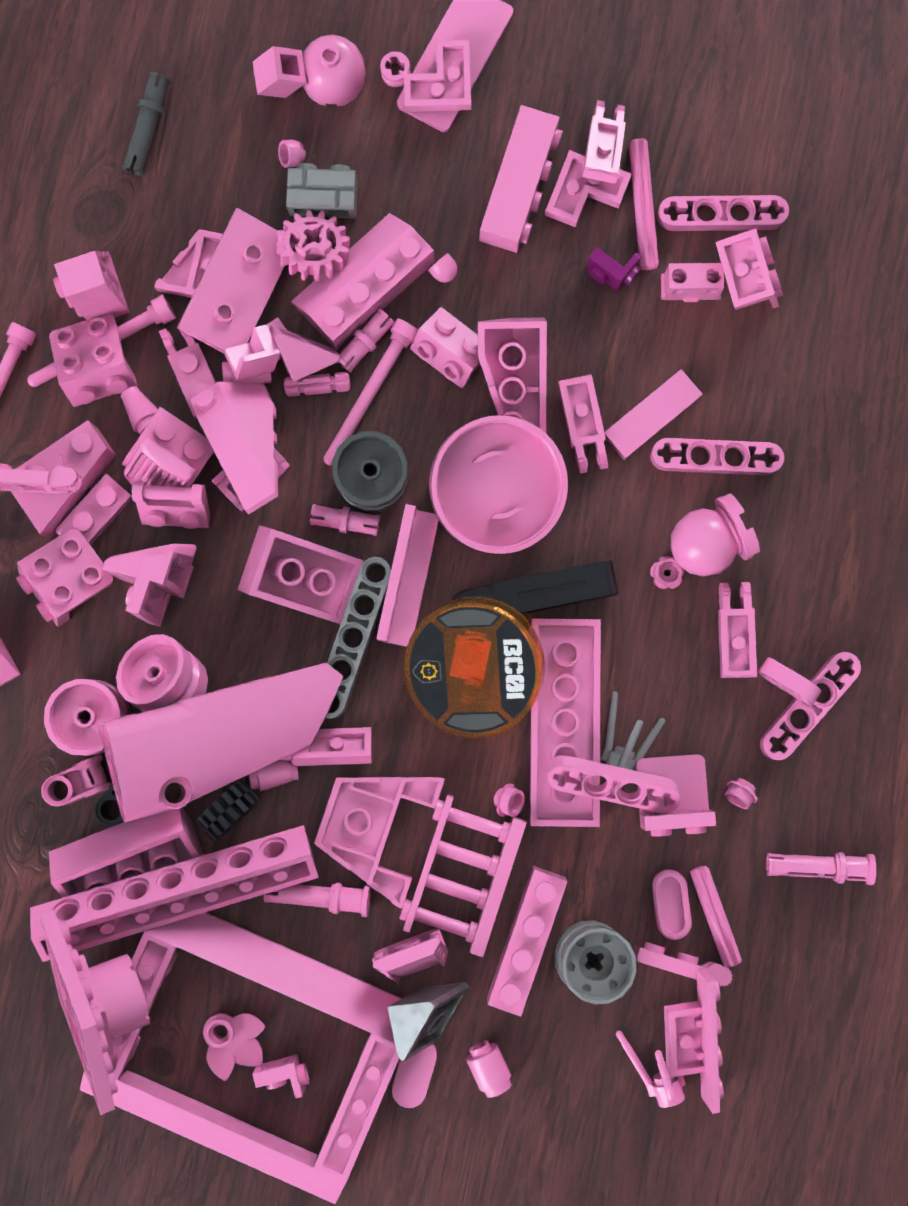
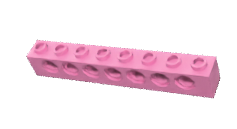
M302 825L30 907L31 940L42 962L50 960L39 914L53 909L58 922L66 921L72 939V942L69 944H71L73 949L81 951L319 878L305 827Z

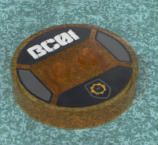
M485 597L456 599L440 606L429 614L413 632L404 658L406 686L418 710L438 728L450 734L466 738L490 737L503 733L515 726L525 717L536 701L545 675V658L542 644L528 620L509 605Z

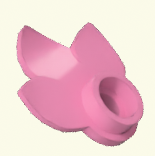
M218 1013L211 1016L205 1023L203 1036L209 1045L206 1061L218 1078L226 1081L232 1073L235 1063L253 1067L260 1066L263 1063L262 1047L255 1037L264 1030L265 1024L258 1017L249 1013H242L234 1017L225 1013ZM216 1026H225L227 1028V1035L219 1036L215 1030Z

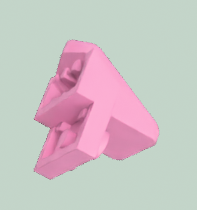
M159 407L122 463L125 466L124 476L131 485H133L134 481L146 482V485L191 487L214 450L205 436L162 407Z
M175 543L114 555L104 561L102 569L119 580L134 584L126 594L125 602L127 607L125 611L148 624L160 627L171 595L184 598L194 568L191 564L197 547L194 544Z

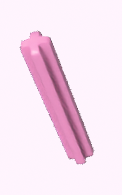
M640 138L631 140L629 145L638 252L641 256L639 263L641 270H653L658 267L659 259L648 141Z

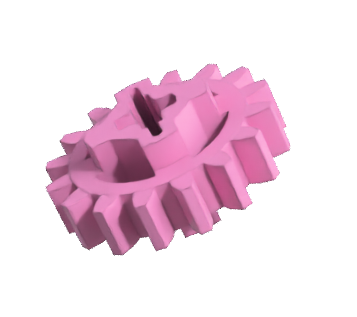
M307 210L306 217L304 218L295 213L294 223L285 220L283 222V230H278L276 252L277 255H280L281 266L289 265L290 275L295 274L297 271L301 272V280L305 281L308 275H313L315 282H318L320 274L323 273L330 279L332 278V269L342 271L343 261H348L350 238L346 236V227L344 225L337 227V218L335 216L326 220L324 211H321L318 217H313L311 210ZM331 239L335 244V249L332 248V242H330ZM292 242H293L294 245H295V249H296L295 252H293V250H292V248H291V243H292Z

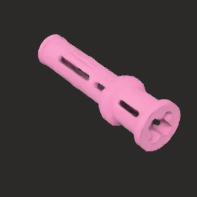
M837 852L833 854V857L767 853L766 873L767 876L832 878L837 884H843L846 880L865 881L867 885H874L876 880V859L874 854L857 857L845 856L843 852Z
M342 883L332 884L331 887L297 884L274 891L278 893L270 892L264 894L265 903L329 908V912H332V914H339L340 911L360 913L361 917H368L371 887L365 885L363 889L343 887Z

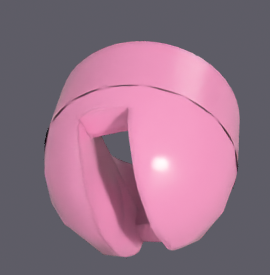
M291 139L282 140L279 143L278 156L281 165L284 168L297 167L298 164L305 161L306 151L301 142Z
M447 253L428 271L439 282L447 283L456 276L457 265L451 255Z

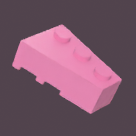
M87 420L16 468L25 470L27 465H37L47 468V471L50 472L57 465L69 466L76 470L84 480L83 489L77 492V494L11 492L39 534L52 539L56 534V528L77 506L76 504L88 488H92L116 457V453L101 431Z

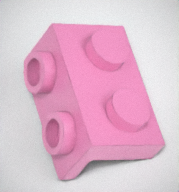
M442 307L419 328L414 338V344L410 347L422 360L426 361L460 388L467 384L472 373L481 365L478 358V335Z

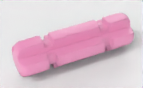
M347 372L335 373V376H330V373L308 375L293 382L291 377L284 379V390L289 397L300 396V393H305V395L332 393V390L348 392L351 387L350 376Z

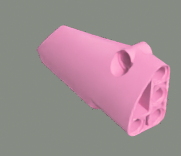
M322 663L177 701L176 704L100 722L99 732L124 823L167 810L180 809L199 797L310 746L333 702L343 675L329 664ZM177 783L181 789V794L177 800L168 802L165 798V789L169 784Z

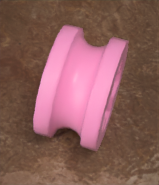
M394 51L386 54L381 60L380 68L384 82L391 87L403 86L404 74H411L410 63L406 55ZM392 64H399L401 69L399 70V75H392L390 70L392 69Z

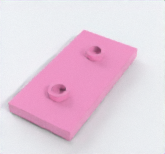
M236 208L177 329L224 354L227 348L248 343L254 327L285 267L281 266L280 255H277L276 252L278 230ZM292 242V243H291V248H292V250H293V248H294L295 245H294V243Z

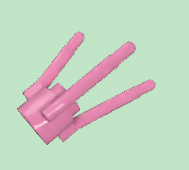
M618 1030L616 1036L645 1083L649 1096H656L658 1105L662 1108L672 1107L683 1102L685 1095L682 1087L686 1085L684 1077H670L662 1052L660 1050L655 1052L660 1072L653 1076L654 1081H652L629 1041H627L623 1032Z

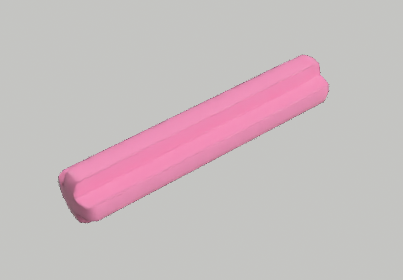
M707 866L696 867L690 871V875L721 961L726 968L736 966L742 962V958L710 870Z

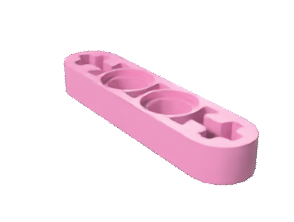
M776 195L672 196L666 198L660 204L657 212V221L663 229L668 231H739L755 228L756 230H775L781 227L787 219L789 205L785 199ZM736 205L745 207L748 211V218L744 221L735 220L731 216V208ZM755 205L758 206L757 212H767L770 206H774L775 212H780L775 220L771 219V214L760 213L757 220H754L756 213ZM688 206L692 207L690 212L691 221H687L688 214L678 215L675 221L671 220L670 215L664 214L668 212L669 207H674L676 213H686ZM701 206H709L714 210L715 218L711 221H703L698 217L697 209Z
M664 438L656 442L650 453L652 464L657 469L663 471L771 475L781 468L785 459L781 447L774 443ZM664 446H668L669 452L680 453L682 451L681 446H686L684 453L685 464H680L682 457H671L669 462L665 463L663 457L658 456L657 452H661ZM702 447L707 450L709 461L706 464L698 465L693 462L691 451L694 448ZM734 448L741 452L743 456L741 465L734 467L727 464L725 452L728 449ZM749 449H753L752 456H750ZM766 451H769L770 457L776 459L769 467H766L765 461L754 460L751 463L752 467H748L750 457H760Z
M849 652L834 654L810 680L815 685L823 683L829 688L830 697L825 703L815 701L812 706H809L794 698L760 739V748L766 757L774 760H783L789 757L858 678L861 672V664L854 654ZM848 660L850 664L847 668L851 672L850 674L845 673L838 676L835 682L841 684L838 688L834 681L824 677V675L827 673L829 677L834 676L840 668L836 664L837 661L843 662ZM796 709H802L808 716V723L801 729L795 728L790 721V716ZM783 724L787 731L796 734V737L793 740L791 736H786L781 743L784 750L782 752L775 750L772 753L770 751L772 743L769 740L771 737L778 739L786 732L779 728Z
M566 755L556 756L548 763V782L550 786L559 791L658 813L672 812L680 804V793L677 783L666 777ZM563 770L569 771V772H566V773L564 774V776H559V775H558V774H561ZM579 773H581V781L577 780L579 779ZM596 775L606 779L605 783L598 786L591 785L587 781ZM628 783H635L640 786L633 793H626L621 790L622 786Z

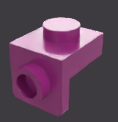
M596 247L588 257L586 268L589 270V275L600 284L607 283L618 291L623 283L629 286L639 274L641 269L637 265L641 256L635 252L623 267Z

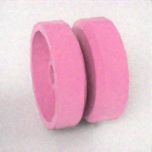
M160 634L150 635L137 641L125 653L118 666L116 682L122 697L143 713L176 704L177 701L205 694L208 676L205 666L198 658L187 651L174 638Z
M75 679L62 684L51 694L45 706L44 725L48 737L59 749L71 755H97L104 753L99 723L130 715L131 709L129 703L122 697L116 686L101 680ZM86 712L90 713V720L85 718Z

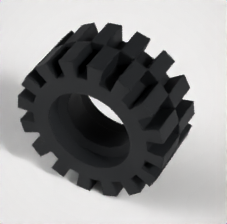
M241 779L215 800L197 818L195 823L213 842H216L246 816L261 799Z

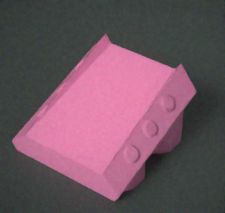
M436 928L376 951L374 953L375 957L372 958L373 968L399 984L400 978L437 964L444 967L449 950L446 947L440 929Z

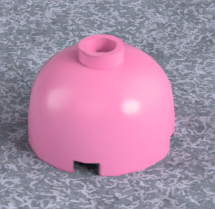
M338 35L320 36L309 43L302 53L306 84L303 85V88L308 96L326 106V103L344 106L355 100L364 88L366 75L364 59L356 45L347 38Z

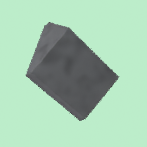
M466 982L423 987L387 1006L398 1058L404 1062L441 1039L470 988Z

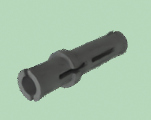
M157 72L149 73L144 97L139 99L137 105L139 114L125 161L122 165V169L130 174L134 165L133 170L136 176L143 175V169L158 118L162 117L164 113L162 104L171 81L163 74H161L159 80Z

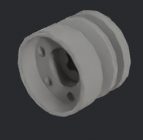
M595 920L579 921L569 926L557 940L554 949V966L560 979L581 1000L595 1005L608 1004L623 997L632 986L637 972L636 956L630 943L607 924ZM589 952L595 955L597 962L594 965L588 963L586 955Z

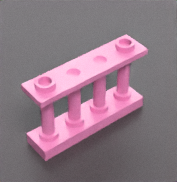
M447 794L445 801L438 799L432 818L438 821L430 849L413 900H405L399 919L405 921L403 931L409 933L415 920L465 937V941L471 943L469 947L470 953L483 957L527 822L524 819L512 817L510 823L504 821L503 824L452 808L454 796ZM446 820L498 837V841L503 843L500 855L493 854L492 857L441 841L440 838ZM435 854L486 870L487 875L492 876L489 889L482 888L480 891L429 874ZM424 887L477 904L476 908L481 909L478 923L471 921L468 924L418 907Z

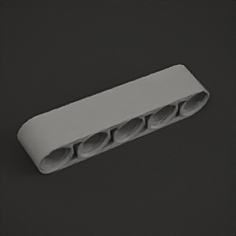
M380 557L368 558L362 564L329 655L327 664L334 668L338 662L347 661L351 666V674L346 680L341 681L336 695L340 701L338 710L333 713L327 712L325 718L333 719L340 717L347 709L383 607L391 568L386 560ZM380 565L386 570L384 579L377 583L369 581L367 577L368 570L372 566ZM363 597H369L374 601V609L368 615H360L356 610V603ZM351 629H358L363 635L361 644L355 648L348 647L345 643V635Z

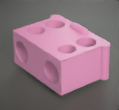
M669 263L665 273L661 274V300L698 302L699 300L721 299V293L724 289L722 263Z

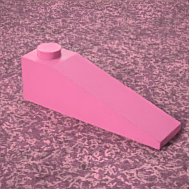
M544 317L505 318L478 321V358L497 414L523 419L546 433V319Z
M217 382L191 398L190 402L198 422L248 515L278 497V463L274 459V444H277V434L274 432L273 419L277 418L276 407L266 386L263 383Z

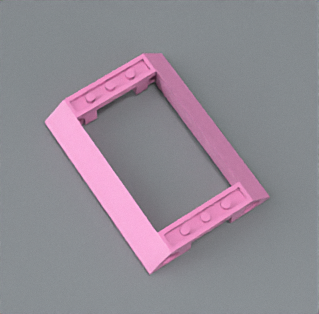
M208 912L144 931L131 961L134 967L133 971H136L143 990L148 1013L164 977L170 973L178 955L176 949L180 948L371 1033L360 1055L357 1067L336 1116L324 1139L319 1155L129 1070L121 1076L128 1061L134 1056L141 1040L139 1034L142 1027L111 1039L114 1054L109 1056L114 1069L112 1073L118 1089L117 1093L112 1094L114 1106L336 1204L347 1183L399 1061L387 1006L402 998ZM84 1071L80 1090L93 1096Z

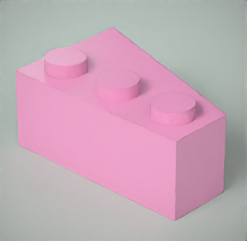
M92 251L54 264L58 277L53 278L57 293L60 298L65 297L69 307H74L79 317H84L87 321H90L96 317L112 314L116 318L130 313L110 251Z

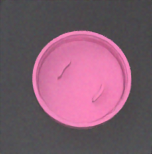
M496 415L469 422L453 432L444 441L432 463L429 477V493L432 507L438 520L451 536L473 549L487 553L505 554L517 552L534 545L552 530L559 520L566 503L568 476L565 462L558 447L544 431L523 419Z

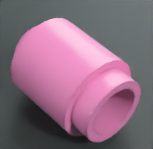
M485 1040L473 1045L469 1049L470 1054L466 1057V1061L479 1090L485 1092L488 1098L496 1097L506 1092L512 1086L510 1081L511 1073L496 1043L489 1044Z

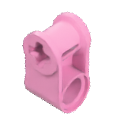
M101 754L73 765L72 768L46 779L41 788L44 801L51 806H63L108 790L113 783L108 781L101 765L103 760ZM58 781H63L68 787V794L63 800L58 799L54 794V786Z

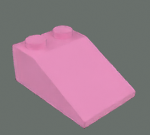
M259 525L237 590L341 624L364 560Z

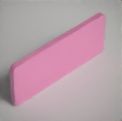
M453 0L412 74L437 73L436 41L470 40L472 91L513 17V7L501 0ZM404 89L397 100V106L403 112H405ZM460 110L405 113L441 132H448Z

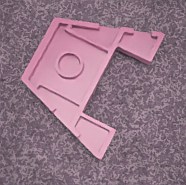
M336 777L314 844L346 869L351 870L375 891L380 892L396 907L402 909L412 877L381 867L379 862L400 799L404 798L435 809L445 778Z

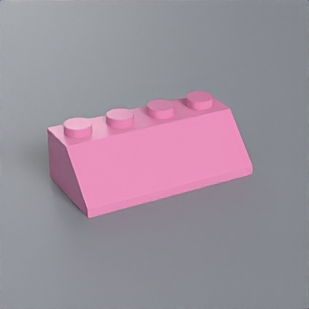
M389 213L349 249L348 261H343L342 271L333 268L332 278L330 279L324 273L321 274L318 282L314 280L291 302L337 351L353 337V333L357 329L361 330L369 322L379 308L383 310L435 263L434 250L411 225Z
M182 807L130 822H123L49 851L50 879L53 887L63 898L203 856L204 853L193 823Z

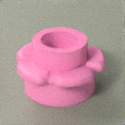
M664 556L658 562L653 563L650 574L654 577L653 582L658 588L666 589L669 587L674 589L681 584L684 569L677 564L673 557ZM665 570L670 571L669 576L664 575Z
M738 778L737 781L727 783L728 789L724 796L735 806L749 809L752 803L758 801L754 793L756 788L750 782Z
M506 784L495 793L494 805L497 807V814L501 817L505 815L515 817L523 809L525 803L524 793L514 788V784Z

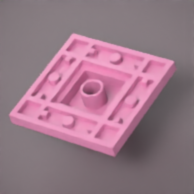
M53 909L39 914L55 984L100 1115L115 1110L112 1094L118 1092L112 1073L114 1069L109 1056L114 1054L111 1039L150 1024L148 1008L135 970L133 971L134 967L129 955L125 954L89 968L84 954L78 955L77 950L73 949L71 944H69L72 942L66 921L59 923Z

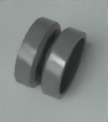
M362 431L349 436L337 448L332 460V476L341 496L352 507L364 512H381L393 507L404 496L409 484V467L402 447L392 437L378 431ZM373 467L377 468V472L373 476H367L364 472L367 468L371 471Z

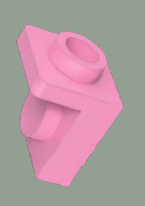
M297 1054L262 1063L260 1066H256L252 1074L256 1088L265 1085L267 1089L279 1088L287 1084V1079H290L296 1099L303 1097L306 1089L305 1085H309L307 1067L305 1063H299Z

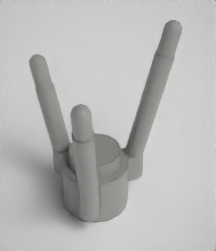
M614 691L611 695L605 748L601 760L606 761L605 764L636 771V762L644 757L664 725L665 719L660 718L636 755L632 750L642 728V720L636 721L625 748L616 745L615 750L612 751L618 706V692Z

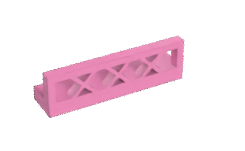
M405 505L376 637L378 641L412 648L439 524L436 514L419 511L413 505Z

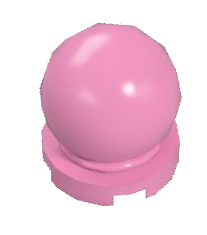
M731 493L715 499V511L704 508L690 511L676 524L671 534V552L677 564L688 573L703 577L720 574L731 566L736 554L743 560H748L760 552L754 528L746 530L739 516L745 511Z

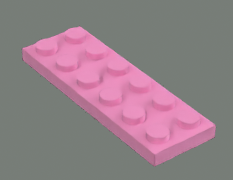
M531 619V650L535 661V683L531 694L530 826L600 827V800L554 789L548 782L547 768L550 760L560 755L600 763L601 619ZM563 770L562 773L558 775L564 776V774L569 771ZM579 773L578 781H581V773ZM592 776L587 782L598 786L600 785V776Z

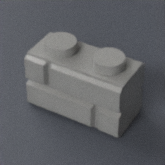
M309 163L298 164L297 168H288L286 206L290 217H294L295 213H298L301 217H306L307 210H311L313 217H318L319 213L324 211L325 218L335 216L336 218L356 219L358 190L356 170H350L349 166L342 164L332 165L330 169H317V166Z

